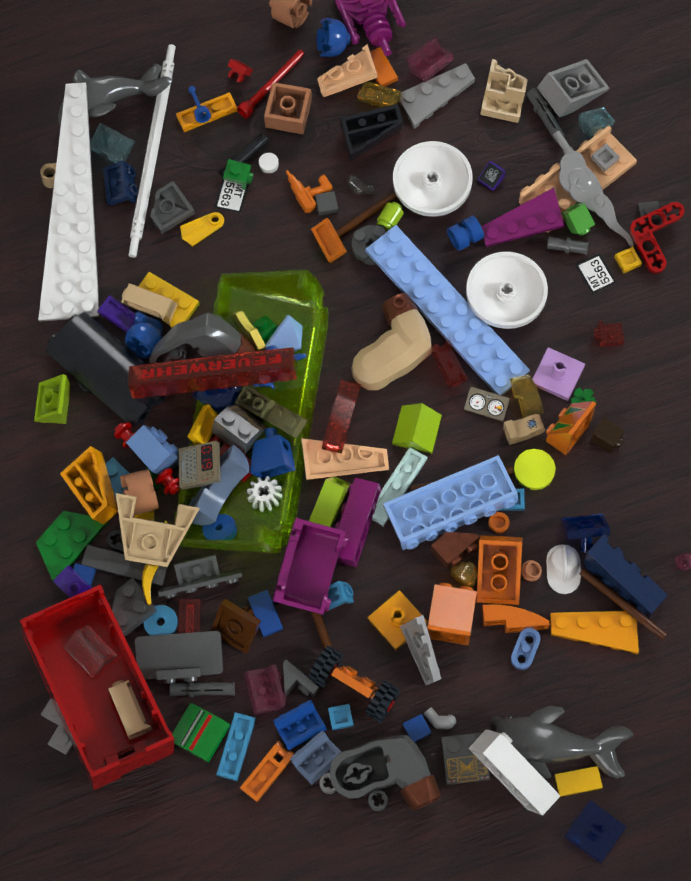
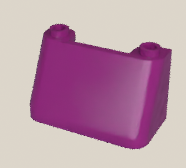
M295 518L272 601L322 615L324 611L328 612L331 599L328 598V591L338 554L341 549H345L348 537L345 536L346 531Z

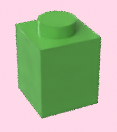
M576 203L561 212L571 234L584 235L590 231V227L595 225L585 203Z

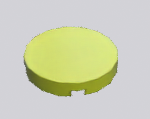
M539 449L524 451L518 456L514 465L515 479L521 486L530 488V490H540L550 485L556 470L551 456Z

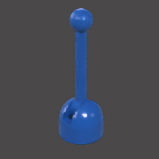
M189 86L188 91L192 94L197 109L194 111L196 121L205 123L211 118L210 111L206 106L200 105L195 93L196 88Z

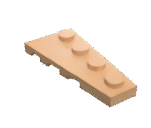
M301 438L306 480L389 470L387 449Z

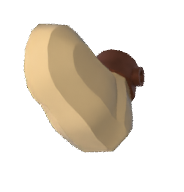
M407 293L397 294L383 303L382 309L391 330L381 335L376 342L361 349L353 359L351 367L353 378L358 385L367 390H380L386 387L390 382L412 371L432 353L431 337L425 320Z

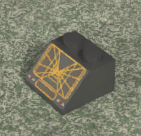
M232 405L227 406L214 419L212 433L230 447L234 444L246 455L253 448V443L265 436V429L268 427L241 406Z
M483 732L441 738L446 785L490 780L489 770L468 749Z

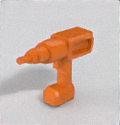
M289 170L286 171L288 181L291 184L290 187L305 213H310L316 208L313 196L332 191V185L325 174L319 177L318 183L320 186L311 189L310 186L304 188L303 184L293 174H290Z

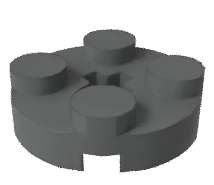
M368 225L355 231L352 239V251L358 260L360 259L368 265H376L365 252L366 248L369 247L366 244H369L370 241L375 242L386 233L385 228L380 225Z

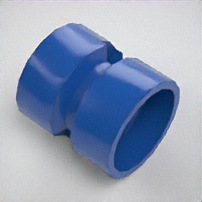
M473 215L462 220L461 225L457 223L447 228L449 239L458 251L468 247L470 242L476 243L484 238L482 227Z

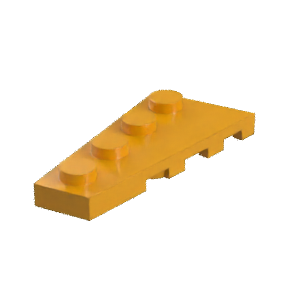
M626 611L550 613L551 636L573 641H583L591 645H601L619 651L624 650L637 655L639 653L637 620Z

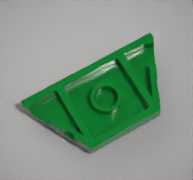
M63 511L36 541L52 581L66 566L69 565L71 567L86 550L87 545H90L108 525V521L102 524L93 520L88 515Z

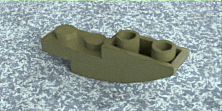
M246 385L235 401L236 404L296 439L307 422L303 417Z

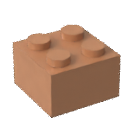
M273 82L264 115L265 128L304 134L312 102L311 89Z

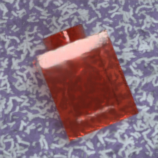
M598 321L597 328H594L595 340H599L600 347L624 344L622 323L603 325V321Z

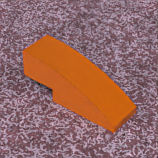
M497 604L482 605L483 626L505 625V633L521 632L526 628L548 630L550 625L549 620L525 609Z

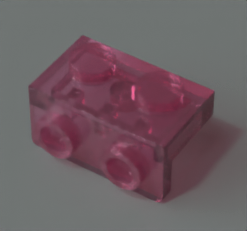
M433 37L406 60L411 73L426 82L452 62L454 56L451 52L440 46L438 38Z
M275 664L265 669L252 670L245 673L254 715L277 712L285 706L286 695L282 691L280 684L281 675Z

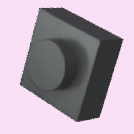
M658 201L638 203L639 217L659 209ZM654 215L651 218L652 223L661 222L662 219L659 215Z

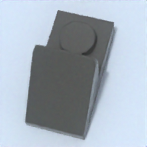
M285 660L283 662L285 695L287 696L298 684L297 688L304 695L308 696L310 694L312 697H315L319 692V687L289 661Z

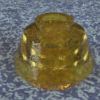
M469 561L466 563L460 562L453 566L450 572L451 576L460 585L471 588L474 587L478 576L476 572L477 567Z

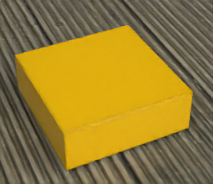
M633 246L614 256L623 274L642 265Z

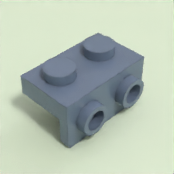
M321 731L303 748L296 751L290 758V761L297 771L313 785L330 770L331 762L341 751Z

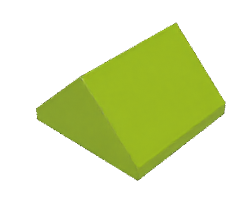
M62 374L39 383L35 422L66 424L71 388L66 375Z
M423 403L403 405L392 445L408 449L411 447L414 450L432 454L442 415Z

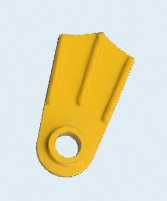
M213 212L181 225L182 240L191 246L196 245L223 226V215ZM213 218L219 219L217 222H212Z

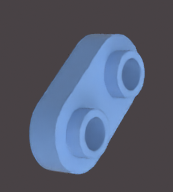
M526 628L521 631L511 656V663L514 668L526 670L531 666L540 643V634L537 630ZM531 637L533 642L527 643L525 638ZM518 657H524L526 661L520 663Z

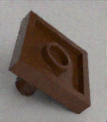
M224 599L220 604L211 631H219L222 640L247 654L252 646L261 620L254 616L251 609L246 612L248 607L241 609Z

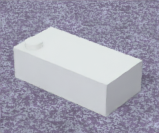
M486 729L468 749L527 810L544 815L560 795L511 744L513 741L507 734Z

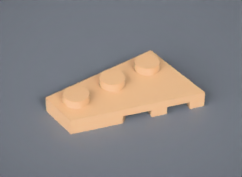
M368 44L362 47V51L354 56L352 54L347 58L348 61L341 66L336 65L317 78L323 98L378 77Z

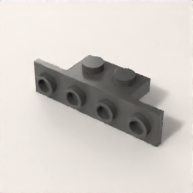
M215 554L174 563L178 584L159 588L158 595L159 597L171 598L176 596L178 592H195L198 587L213 588L223 581L234 583L239 580L238 578L242 577L241 569L220 574Z

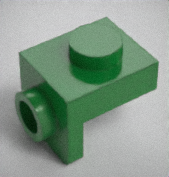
M228 159L223 180L241 184L242 189L246 190L247 184L251 185L254 173L250 172L251 165Z
M267 315L257 319L252 324L258 330L265 344L278 328Z

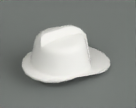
M562 544L553 547L548 552L546 559L548 583L557 593H572L577 589L581 580V575H579L581 572L579 554L569 545Z

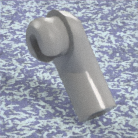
M432 707L424 712V716L436 729L448 730L456 724V718L453 715L438 716Z

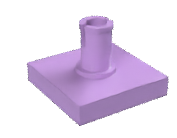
M548 347L531 381V385L568 401L585 367V363Z

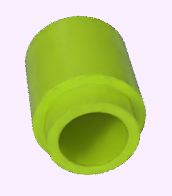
M396 202L387 203L377 219V226H383L387 232L397 225L404 214L402 206Z

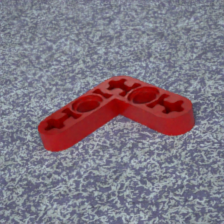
M672 202L634 220L630 225V234L648 270L653 274L661 273L667 264L653 232L682 218L685 209L679 202ZM672 207L675 210L679 209L678 216L672 214L666 218V214L672 211ZM654 215H659L662 218V224H653L651 218ZM645 219H647L648 226L642 229V233L639 231L635 232L636 224L639 227L646 224ZM646 241L651 242L653 250L645 251L642 244ZM657 252L654 258L657 262L661 261L662 264L659 266L660 269H658L657 266L653 267V257H650L648 259L647 256H651L652 254Z

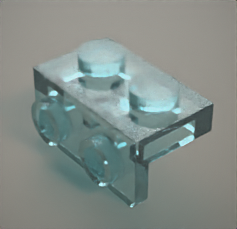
M100 123L92 140H90V150L98 154L102 152L107 154V159L114 163L122 160L126 162L135 141Z

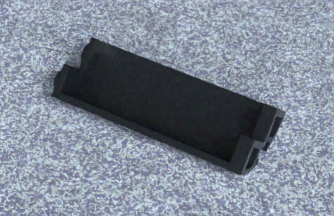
M87 312L71 316L68 323L48 340L49 345L45 352L126 423L129 422L132 428L144 423L152 407L165 402L172 389V386L161 376L157 377L155 371L154 377L142 378V370H147L150 373L152 368Z

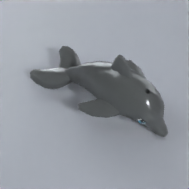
M154 64L139 80L120 76L90 78L83 71L77 70L73 77V83L86 82L88 118H95L112 111L116 106L114 102L125 97L146 94L150 97L156 96L164 91L173 79L169 77L158 78L162 66ZM64 99L59 105V110L57 114L60 128Z
M556 706L538 709L529 717L510 716L502 718L495 716L491 718V723L496 732L507 734L513 741L511 743L513 747L546 779L552 777L546 763L568 762L590 756L596 765L608 776L616 779L625 776L624 770L618 763L615 749L622 742L633 737L632 731L626 727L612 726L605 729L594 739L586 738L552 724L565 712L563 707Z

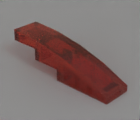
M341 380L323 440V450L342 454L361 384Z

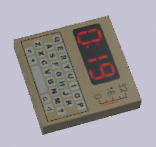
M212 441L178 449L179 487L182 490L221 482L219 442Z

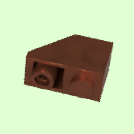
M446 532L431 545V552L447 569L451 566L456 567L463 560L462 556L467 552L471 554L478 548L479 536L473 533Z

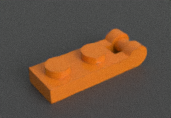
M280 741L272 747L240 787L244 793L257 803L291 762L290 758L295 754L291 750L287 751ZM277 754L283 758L280 763L274 759Z

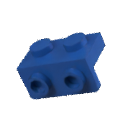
M311 700L300 704L293 710L273 720L288 750L313 738L321 731L327 730Z

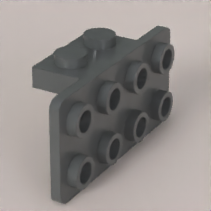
M219 631L140 636L135 639L136 662L144 679L162 680V683H175V679L184 678V682L197 681V677L202 675L221 674L223 672L221 633Z

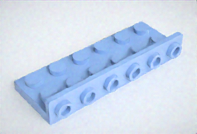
M498 455L385 502L383 506L397 534L401 548L405 550L413 549L419 543L426 540L432 541L438 535L445 532H454L464 524H473L483 516H492L502 508L508 509L513 507L518 502V493Z

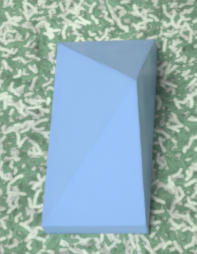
M287 315L264 348L275 345L287 355L300 350L303 326L290 315Z

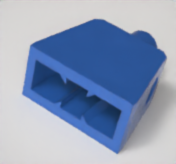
M276 428L265 429V438L253 443L250 473L257 478L261 477L263 480L266 476L270 478L295 471L289 441L278 435Z

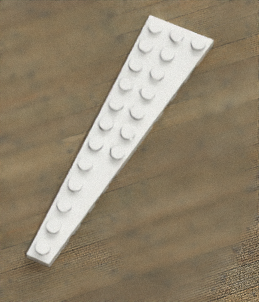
M86 82L71 83L65 86L38 318L40 322L68 320L74 314L79 315L83 312H87L92 318L100 317V314L97 313L99 309Z

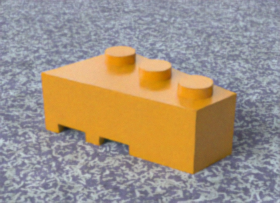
M90 446L65 468L60 475L90 517L99 523L105 524L118 512V507L101 451Z

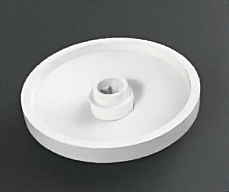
M437 141L422 142L407 149L397 160L393 171L394 191L400 202L414 213L434 217L446 215L458 209L468 198L472 187V169L467 158L455 147Z
M514 252L493 253L481 259L472 268L466 286L467 300L475 315L483 322L503 329L518 328L532 322L543 310L548 294L546 277L541 268L530 258Z

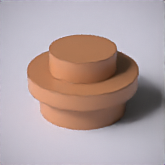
M529 560L522 564L521 574L525 580L533 582L540 578L542 569L539 563Z

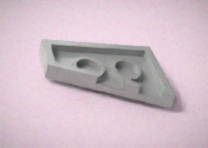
M424 615L401 625L400 628L425 685H429L440 680L441 676Z

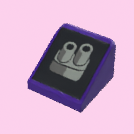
M489 161L477 181L494 191L505 178V170Z

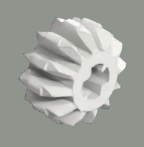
M266 476L264 481H262L261 477H258L257 484L255 482L250 483L252 488L247 489V493L250 495L247 499L252 503L254 509L259 507L260 511L264 512L265 507H267L269 511H272L271 505L278 507L279 502L277 500L283 498L282 494H280L282 488L277 486L278 483L275 479L270 482L268 476Z

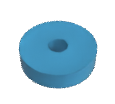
M165 605L154 606L157 612L143 622L149 636L175 634L178 628V618L174 610ZM159 620H164L165 623L162 626L157 625Z

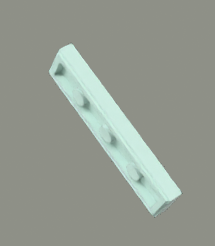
M409 447L381 490L375 513L372 516L373 521L383 527L385 526L389 517L383 503L400 497L407 492L427 461L425 455Z

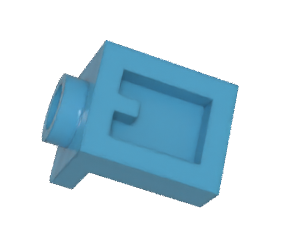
M337 581L330 585L328 591V598L331 599L329 610L344 603L351 604L354 602L352 597L353 590L347 582Z

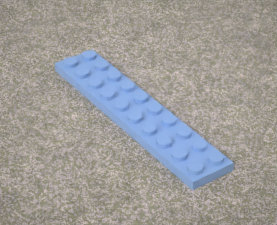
M397 225L366 248L365 252L403 293L409 295L424 317L495 394L504 395L530 373L529 368L487 323L475 315L469 303Z

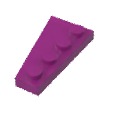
M552 188L481 226L484 232L486 247L564 227L555 189Z

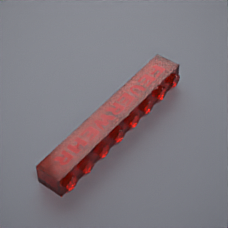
M290 347L129 366L128 387L132 398L135 399L297 380V361L294 348Z

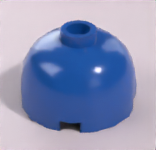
M322 18L320 20V24H323L322 28L317 30V50L322 51L319 54L321 57H336L349 45L350 34L341 21L332 18Z

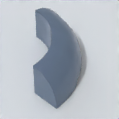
M234 444L220 457L221 482L200 486L201 489L196 497H192L189 506L200 508L192 521L193 524L210 525L216 522L218 514L231 491L249 473L247 458Z

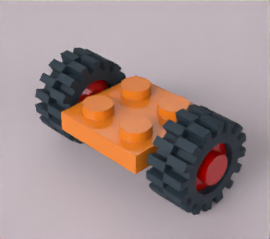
M328 645L317 658L308 678L324 688L329 683V680L335 677L367 698H371V703L368 705L365 714L381 723L395 703L401 689L386 680L378 689L375 687L376 682L368 677L361 678L357 676L358 671L352 667H339L344 654Z

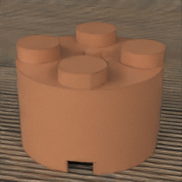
M270 0L269 6L272 7V18L291 28H298L304 23L309 14L306 11L307 7L312 5V0Z
M149 469L120 476L122 488L126 487L123 494L137 496L133 516L159 509Z

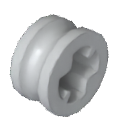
M326 773L320 779V788L326 794H333L336 792L335 788L330 789V787L325 788L323 784H326L325 779L328 778L331 781L329 773Z

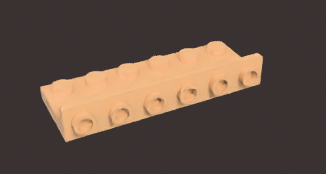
M607 126L605 129H599L589 141L585 140L579 146V149L576 150L583 156L586 166L597 177L602 190L637 163L632 154L611 134L612 128L610 126ZM607 143L620 158L617 163L603 172L591 159V156ZM555 163L547 174H541L530 187H524L520 192L519 204L522 205L554 188L560 212L570 208L577 202L560 185V163Z

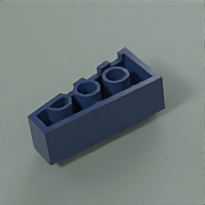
M603 534L587 552L583 563L586 565L585 568L593 575L599 576L604 584L609 588H613L618 592V595L631 603L649 619L668 595L649 576L645 575L643 577L641 570L634 562H627L622 550L618 547H611L607 543L609 538Z

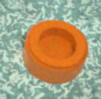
M496 512L489 517V529L495 534L506 532L510 523L509 518L503 512Z

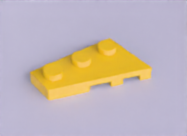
M148 272L138 286L172 299L173 302L178 304L169 324L171 328L178 323L188 321L199 306L198 300L151 272Z

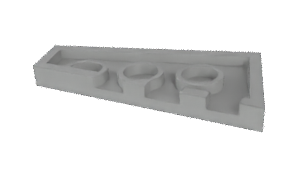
M465 63L397 94V99L415 129L424 119L431 117L433 112L445 106L451 98L458 96L475 82V78Z

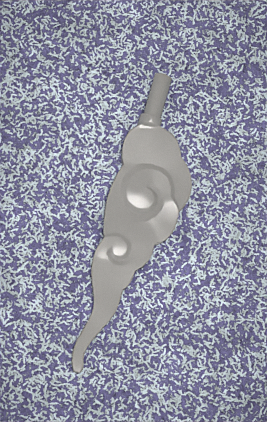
M560 131L555 132L553 136L564 153L560 161L559 182L562 188L577 203H585L588 210L595 212L610 229L626 239L629 247H632L634 244L631 236L618 224L611 201L604 195L597 177L586 166L583 156L569 146Z

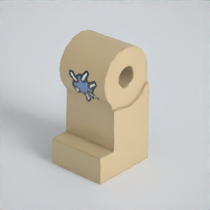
M539 414L530 415L515 421L509 420L504 422L503 426L509 445L531 439L545 432Z

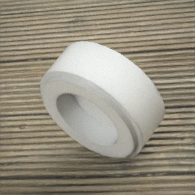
M265 153L259 158L261 171L273 173L278 169L279 162L275 154Z

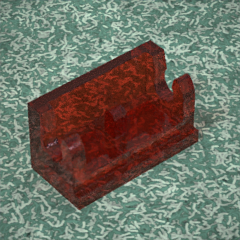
M446 340L443 346H439L438 343L433 345L432 355L448 387L451 388L468 381L449 340Z

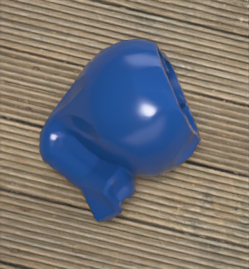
M137 311L134 319L135 324L126 333L125 344L136 356L141 359L150 358L155 345L162 339L163 325L161 321Z

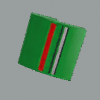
M190 703L172 733L174 744L209 763L228 731L230 724Z

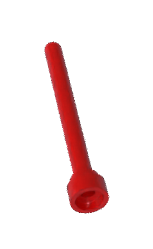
M298 50L249 101L241 102L236 108L238 113L245 119H248L253 114L254 106L271 90L272 83H278L304 56V51Z

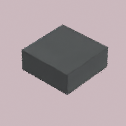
M334 191L315 195L319 216L338 212Z

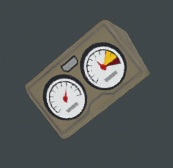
M470 387L464 410L503 422L510 398Z

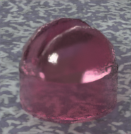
M689 552L681 553L676 557V564L681 570L687 571L691 568V554Z

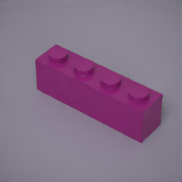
M355 478L353 484H350L347 493L349 496L347 503H344L341 509L342 518L335 526V529L346 531L345 536L348 537L345 549H341L338 554V563L357 567L381 493L379 483Z

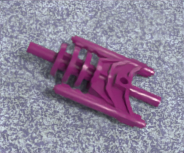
M335 0L353 44H357L358 40H360L359 34L356 33L357 30L354 28L353 21H355L359 25L363 24L365 34L373 46H381L385 56L391 55L392 52L388 43L392 39V31L385 17L388 7L394 13L393 17L396 19L397 26H406L396 0Z

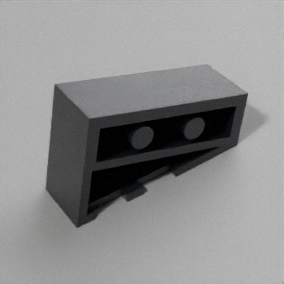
M398 104L341 117L340 127L350 162L402 130L403 120Z

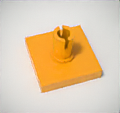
M399 590L367 618L396 651L406 642L400 626L422 616V614Z

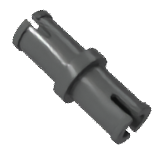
M549 236L547 249L565 251L567 254L574 252L587 255L589 242L575 241L568 237L567 239Z

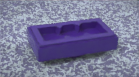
M110 295L97 310V313L125 333L135 324V313Z
M69 565L53 580L70 598L92 588Z

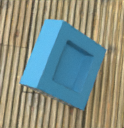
M349 704L328 708L332 731L354 727Z

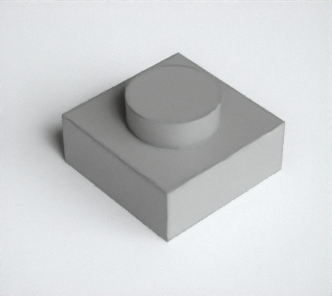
M607 143L591 156V159L603 172L617 163L620 158Z

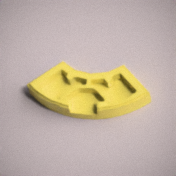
M236 311L232 313L233 319L244 336L253 343L257 350L264 348L265 343L258 330L249 322L244 312Z

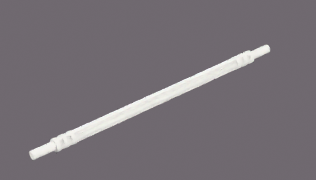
M168 45L166 60L163 61L160 78L169 77L172 79L175 45ZM170 85L156 96L130 233L131 244L128 256L132 258L136 257L139 240L142 239Z

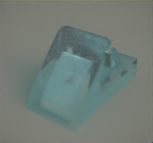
M604 107L582 112L579 115V127L589 139H592L599 129H604L607 126L611 127L615 123V120Z

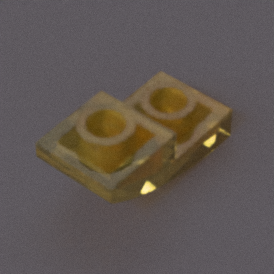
M530 374L511 378L514 399H519L522 417L526 418L534 414H544L539 393Z

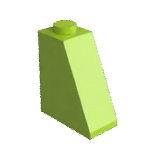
M335 476L326 479L309 521L333 527L348 496L347 493L351 483Z

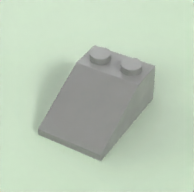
M587 59L547 73L537 87L559 117L573 113L610 89Z

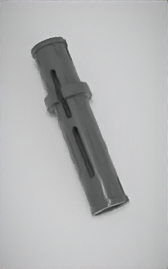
M537 88L529 90L526 96L534 106V112L540 116L553 137L554 142L557 143L553 136L557 131H560L565 138L566 135L548 109V103L542 99Z
M191 681L189 683H170V696H189V698H194V696L198 695L235 696V682L194 683V681Z

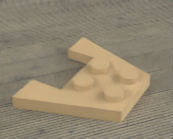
M115 493L125 560L168 567L200 508L178 504L175 524L134 518L133 514L137 496Z

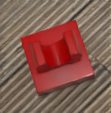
M230 59L227 65L232 68L228 73V77L233 78L234 74L238 73L237 82L239 83L244 80V75L250 76L253 71L251 67L235 59Z

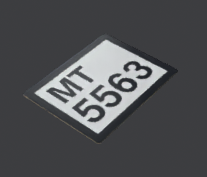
M222 178L214 208L241 213L249 184H247L246 190H243L241 184L226 181Z
M600 253L575 264L592 294L617 283Z

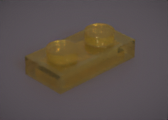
M367 81L362 86L357 97L358 101L383 108L397 104L401 98V91Z

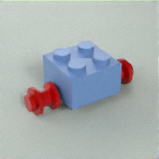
M129 422L120 423L114 430V437L116 439L121 438L124 441L122 446L125 449L131 448L153 473L158 474L155 483L157 485L163 484L165 487L163 492L166 495L177 493L180 490L179 478L174 479L171 475L173 470L179 465L178 448L174 444L170 445L167 442V435L160 429L157 430L153 426L150 428L143 425L137 432L133 433L131 431L132 425Z

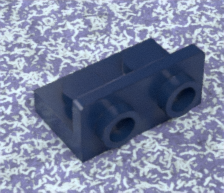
M123 160L103 168L107 204L113 206L126 200L136 203L138 189L135 184L136 173L134 168Z

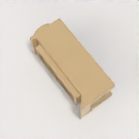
M130 283L122 293V303L128 307L158 317L167 324H170L178 305L172 299Z
M120 680L113 683L112 687L109 688V692L129 740L153 731L152 727L146 723L129 680L125 682Z

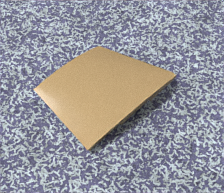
M492 59L480 115L518 123L528 79L516 74L509 68L507 70L502 68L496 60Z

